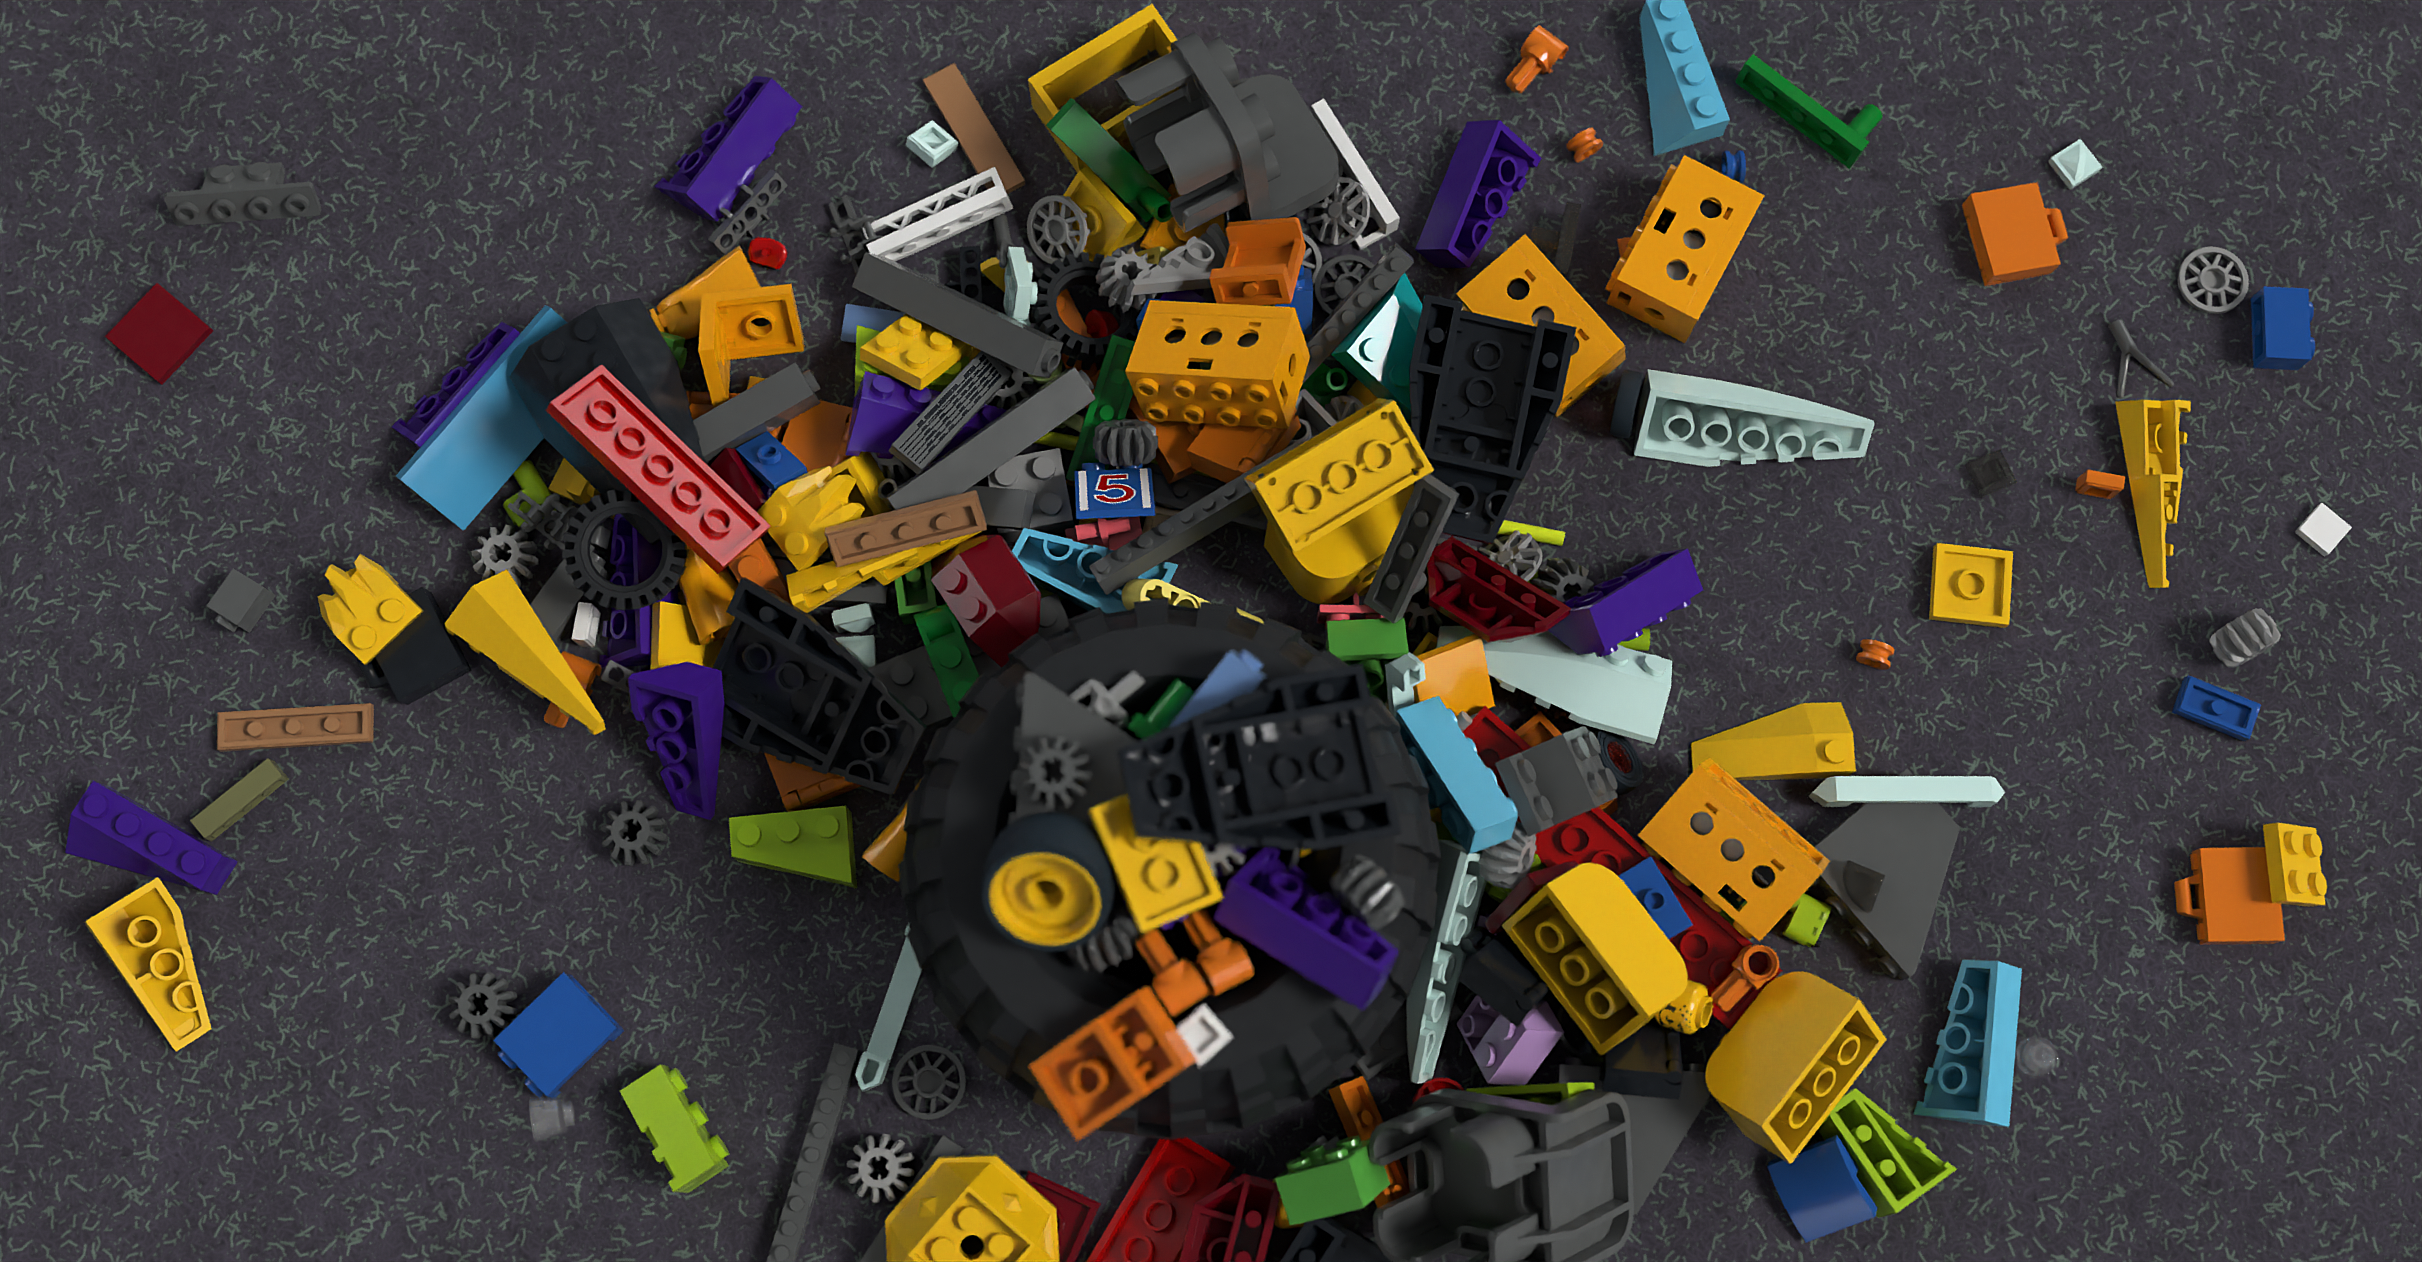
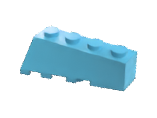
M1962 960L1947 1007L1950 1010V1015L1945 1029H1940L1936 1044L1940 1045L1933 1068L1928 1067L1924 1080L1927 1083L1924 1103L1917 1102L1914 1115L1973 1124L2009 1127L2022 969L2000 961Z

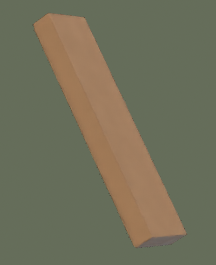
M955 63L923 79L926 89L976 173L980 174L995 167L1007 194L1026 185L1023 176ZM992 180L985 183L984 186L988 190L994 187L995 184Z
M974 490L826 527L825 536L835 565L840 567L987 530V524L977 491Z
M367 703L218 712L217 750L223 752L373 743L374 705Z

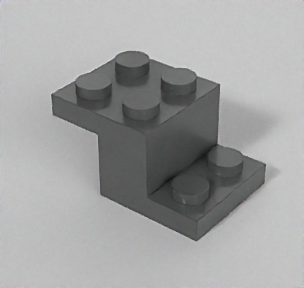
M1586 726L1563 733L1495 763L1509 796L1515 804L1518 816L1528 837L1618 797L1615 791L1617 789L1616 779L1609 768H1604L1600 759L1601 747L1598 739L1593 732H1588Z

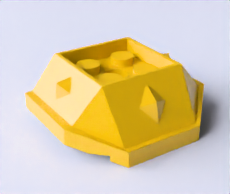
M997 1154L939 1156L885 1219L887 1262H1059L1056 1207ZM976 1235L980 1237L984 1243L983 1249L977 1254L964 1252L960 1244L966 1236Z

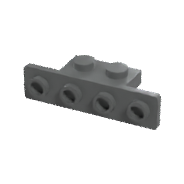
M257 162L250 165H219L209 167L202 190L167 192L164 197L176 226L319 216L321 214V205L313 183L283 184L285 169L282 162Z

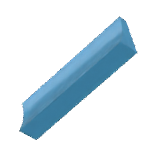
M545 305L396 475L398 479L463 531L544 439L542 432L509 376L531 344L567 323L549 306Z

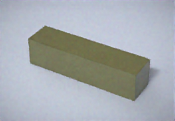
M267 758L190 821L204 839L213 841L283 785L289 778L275 761Z

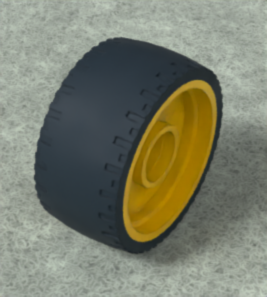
M1037 812L1020 817L1019 820L1016 819L999 834L990 850L984 868L982 903L984 904L987 917L990 918L994 927L1014 943L1037 951H1064L1065 949L1069 950L1086 943L1087 940H1091L1100 931L1113 904L1117 879L1096 829L1091 824L1089 825L1086 821H1082L1078 817H1072L1069 814Z

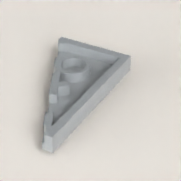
M1218 223L1210 225L1207 232L1199 238L1192 237L1185 246H1179L1162 257L1159 264L1151 270L1145 268L1139 272L1137 277L1132 279L1126 288L1129 295L1212 288L1209 279L1211 270L1223 268L1229 249V242Z

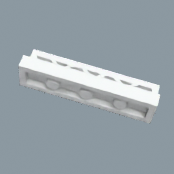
M1322 99L1311 105V113L1336 150L1340 165L1339 177L1342 176L1344 171L1348 178L1356 180L1365 188L1370 200L1369 217L1373 218L1380 228L1365 238L1359 235L1354 240L1359 250H1362L1396 231L1400 217L1328 104ZM1358 205L1354 211L1361 215L1362 209ZM1353 217L1349 224L1355 229L1357 219Z
M993 167L871 223L874 232L887 227L896 231L866 245L871 254L897 261L1013 209V206L996 168ZM993 180L994 187L975 195L979 186ZM952 198L962 200L942 210L946 201ZM919 213L929 215L909 225L912 216ZM862 228L866 239H868L865 229Z

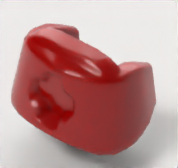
M754 238L748 247L750 261L764 266L780 269L787 258L785 246L771 238Z
M1091 310L1084 322L1087 327L1086 331L1088 334H1091L1092 338L1109 336L1119 328L1116 318L1106 311Z

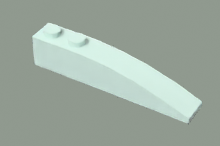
M1647 369L1639 401L1633 452L1635 456L1706 467L1720 466V460L1740 461L1741 465L1756 464V460L1778 459V462H1793L1794 458L1814 457L1815 460L1865 457L1874 428V421L1833 407L1760 388Z
M1440 626L1436 648L1474 633L1463 626ZM1549 631L1514 642H1487L1482 639L1488 673L1500 683V687L1513 693L1516 688L1537 697L1535 703L1549 709L1551 704L1570 712L1569 719L1580 724L1655 744L1671 689V660L1625 648L1618 644L1617 651L1603 657H1596L1595 653L1578 655Z
M1438 840L1441 860L1437 870L1435 891L1437 893L1434 930L1428 939L1420 961V967L1407 997V1045L1410 1078L1412 1082L1417 1084L1432 1080L1457 991L1458 978L1461 975L1462 966L1466 958V953L1460 948V941L1474 929L1487 882L1480 875L1481 865L1479 864V859L1482 856V850L1468 854L1461 844L1453 840Z

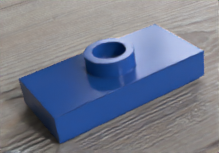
M768 431L735 449L744 464L773 492L783 484L807 473L806 466Z
M2188 675L2183 678L2172 713L2239 740L2247 741L2250 739L2261 704Z
M1651 856L1618 875L1668 939L1693 925Z

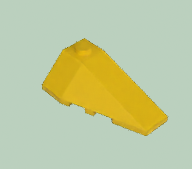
M1841 702L1802 703L1691 743L1692 773L1709 757L1736 780L1826 779L1833 776H1850L1856 771L1853 732Z
M158 877L84 922L175 1052L211 1030L181 910Z

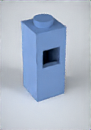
M1234 649L1229 651L1169 727H1174L1202 712L1210 711L1240 695L1254 691L1267 676L1260 671L1263 663L1245 649L1240 654Z

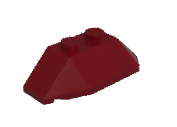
M973 536L937 556L932 561L931 581L967 635L1001 668L1009 661L1008 654L1038 633L1041 592L1002 536Z
M1453 536L1434 548L1427 563L1429 606L1487 642H1514L1546 632L1571 613L1569 606Z
M1242 1174L1195 1202L1179 1262H1264L1280 1200L1277 1183Z

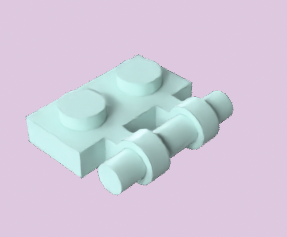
M1008 247L1007 266L1004 275L1006 286L1003 302L1004 310L1009 317L1031 327L1028 316L1030 304L1035 305L1037 301V283L1032 282V263L1026 261L1023 247Z

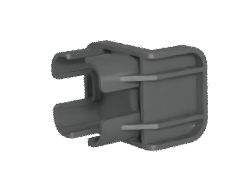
M1195 32L1172 42L1170 53L1114 80L1118 95L1123 99H1128L1134 106H1141L1179 87V90L1129 114L1123 123L1130 144L1148 174H1157L1169 168L1175 188L1182 195L1170 203L1171 214L1180 229L1186 233L1237 206L1241 207L1248 221L1288 218L1327 198L1335 190L1339 181L1338 156L1335 148L1295 86L1281 76L1266 74L1253 77L1232 87L1230 83L1239 79V73L1224 41L1217 37L1204 43Z
M1443 1088L1420 1097L1411 1105L1408 1112L1379 1124L1371 1134L1369 1155L1372 1164L1384 1166L1406 1155L1408 1158L1409 1193L1377 1208L1373 1216L1374 1234L1377 1244L1384 1255L1392 1262H1431L1447 1253L1471 1257V1259L1465 1262H1601L1617 1253L1624 1246L1630 1235L1634 1219L1630 1114L1626 1101L1618 1093L1588 1089L1552 1106Z

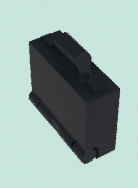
M420 587L408 594L423 612L376 656L385 675L381 676L373 659L366 665L357 659V664L370 688H381L390 685L396 700L406 705L472 671L455 636H452L446 630L444 624L446 619L432 592H429L424 587Z
M1478 926L1461 939L1460 948L1469 955V958L1462 967L1465 969L1458 979L1517 1028L1553 995V992L1506 931L1499 932L1495 936L1485 927ZM1481 943L1485 945L1482 949L1479 947Z
M1654 1016L1631 1036L1602 1056L1598 1051H1595V1047L1582 1030L1580 1031L1579 1058L1585 1064L1599 1066V1080L1602 1081V1091L1623 1095L1679 1100L1683 1079L1679 1031L1659 1025Z

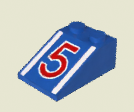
M1100 462L1082 463V471H1075L1077 519L1155 516L1151 468H1143V464H1140L1139 466H1120V469L1105 470V464Z

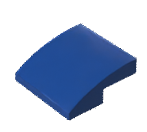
M1837 1135L1803 1148L1791 1164L1781 1158L1768 1163V1170L1783 1205L1805 1242L1876 1216L1877 1206L1856 1177L1858 1165Z

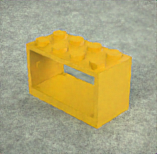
M1153 4L1028 79L1032 108L1077 173L1088 166L1046 125L1057 114L1058 108L1066 104L1070 98H1076L1148 54V50L1151 52L1156 49L1161 57L1171 52V43L1178 39ZM1179 87L1141 106L1133 105L1101 126L1127 152H1130L1133 148L1125 131L1124 119L1129 114L1179 90Z
M1378 398L1246 476L1244 479L1282 545L1296 553L1434 470L1395 401ZM1371 409L1372 412L1367 414V411ZM1413 470V471H1416L1417 473H1416L1415 475H1413V474L1411 473V471ZM1261 473L1264 474V476H1262L1261 478H1258L1259 474H1261ZM1306 534L1307 538L1305 540H1301L1300 536Z

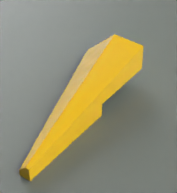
M2131 400L2115 402L2149 588H2168L2170 581L2166 579V556H2173L2174 546L2165 543L2167 523H2177L2183 468L2180 467V444H2186L2187 433L2179 431L2180 412H2190L2191 401Z
M980 532L836 567L833 560L788 574L786 578L789 597L795 607L808 613L871 577H874L885 586Z
M506 569L473 585L444 623L448 633L452 636L456 634L466 641L472 650L478 654L481 652L496 662L499 669L543 699L545 697L559 707L564 715L577 719L588 728L591 734L596 735L606 729L604 720L509 571Z

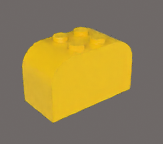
M1414 483L1296 553L1282 545L1268 520L1264 547L1295 591L1306 600L1317 604L1329 605L1339 603L1355 593L1358 596H1362L1368 592L1414 490ZM1306 534L1300 536L1301 540H1305L1307 538Z
M1594 863L1578 865L1546 884L1501 925L1601 1056L1631 1036L1679 997L1686 989L1688 976L1681 955L1626 884L1614 872L1604 866Z
M1791 972L1781 975L1767 984L1731 1031L1723 1036L1720 1045L1713 1052L1707 1063L1705 1073L1706 1084L1714 1098L1746 1137L1791 1164L1887 1039L1858 998L1814 974Z

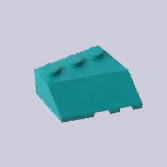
M1404 273L1343 339L1331 355L1377 398L1394 400L1411 429L1409 367L1422 303L1407 275Z

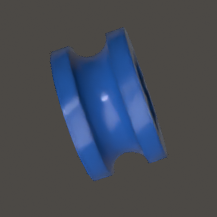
M1741 150L1732 155L1730 151H1723L1721 158L1722 174L1739 183H1743L1745 180V153Z

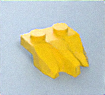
M830 466L813 469L783 484L757 511L771 525L767 532L798 571L810 568L829 547L825 536L826 527L858 520L865 510V507L860 503H848V497L857 479L845 474L837 475L831 480L832 469Z
M359 554L354 562L357 570L353 575L333 564L328 567L325 576L337 592L334 595L321 594L317 597L321 615L334 635L366 665L409 626L423 610L398 586L399 583L381 565Z

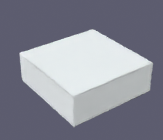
M2321 503L2311 512L2295 533L2325 557L2352 527Z
M578 602L571 639L582 647L593 648L595 646L601 613L593 604Z
M1204 1004L1176 1028L1197 1059L1195 1063L1199 1067L1205 1064L1233 1038Z

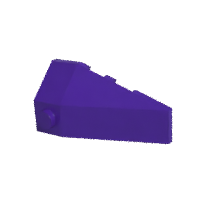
M683 662L631 674L628 678L631 708L636 720L643 721L649 737L645 741L649 750L657 752L664 769L660 774L676 810L711 820L715 815L724 714L722 671L690 662Z

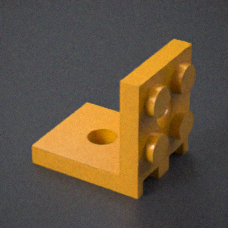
M792 284L701 294L698 352L713 409L729 400L731 360L804 352V338ZM756 318H764L770 321V323L766 326H757L751 321Z

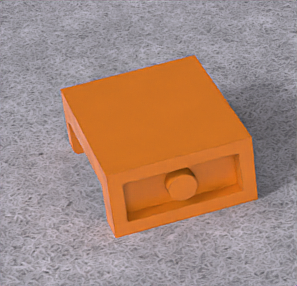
M1289 217L1228 222L1226 233L1229 240V249L1223 268L1212 269L1209 277L1216 303L1240 305L1290 304L1306 250L1299 218Z

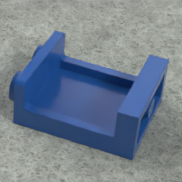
M563 972L493 1041L501 1048L497 1053L498 1056L513 1070L518 1066L527 1075L524 1083L535 1095L541 1098L545 1094L546 1097L556 1098L561 1093L559 1089L608 1041H614L625 1030L572 975Z

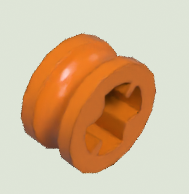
M1593 128L1583 130L1567 143L1566 148L1569 152L1574 151L1575 155L1573 158L1576 162H1581L1595 154L1603 146L1604 143L1601 139H1595L1596 131Z
M1871 639L1861 640L1860 648L1863 650L1857 654L1856 660L1859 663L1877 669H1889L1891 662L1888 660V657L1894 655L1895 649L1880 641Z

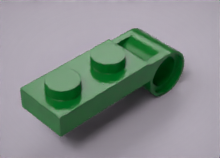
M945 602L913 616L952 716L955 718L960 710L958 702L977 680L979 674L957 618Z

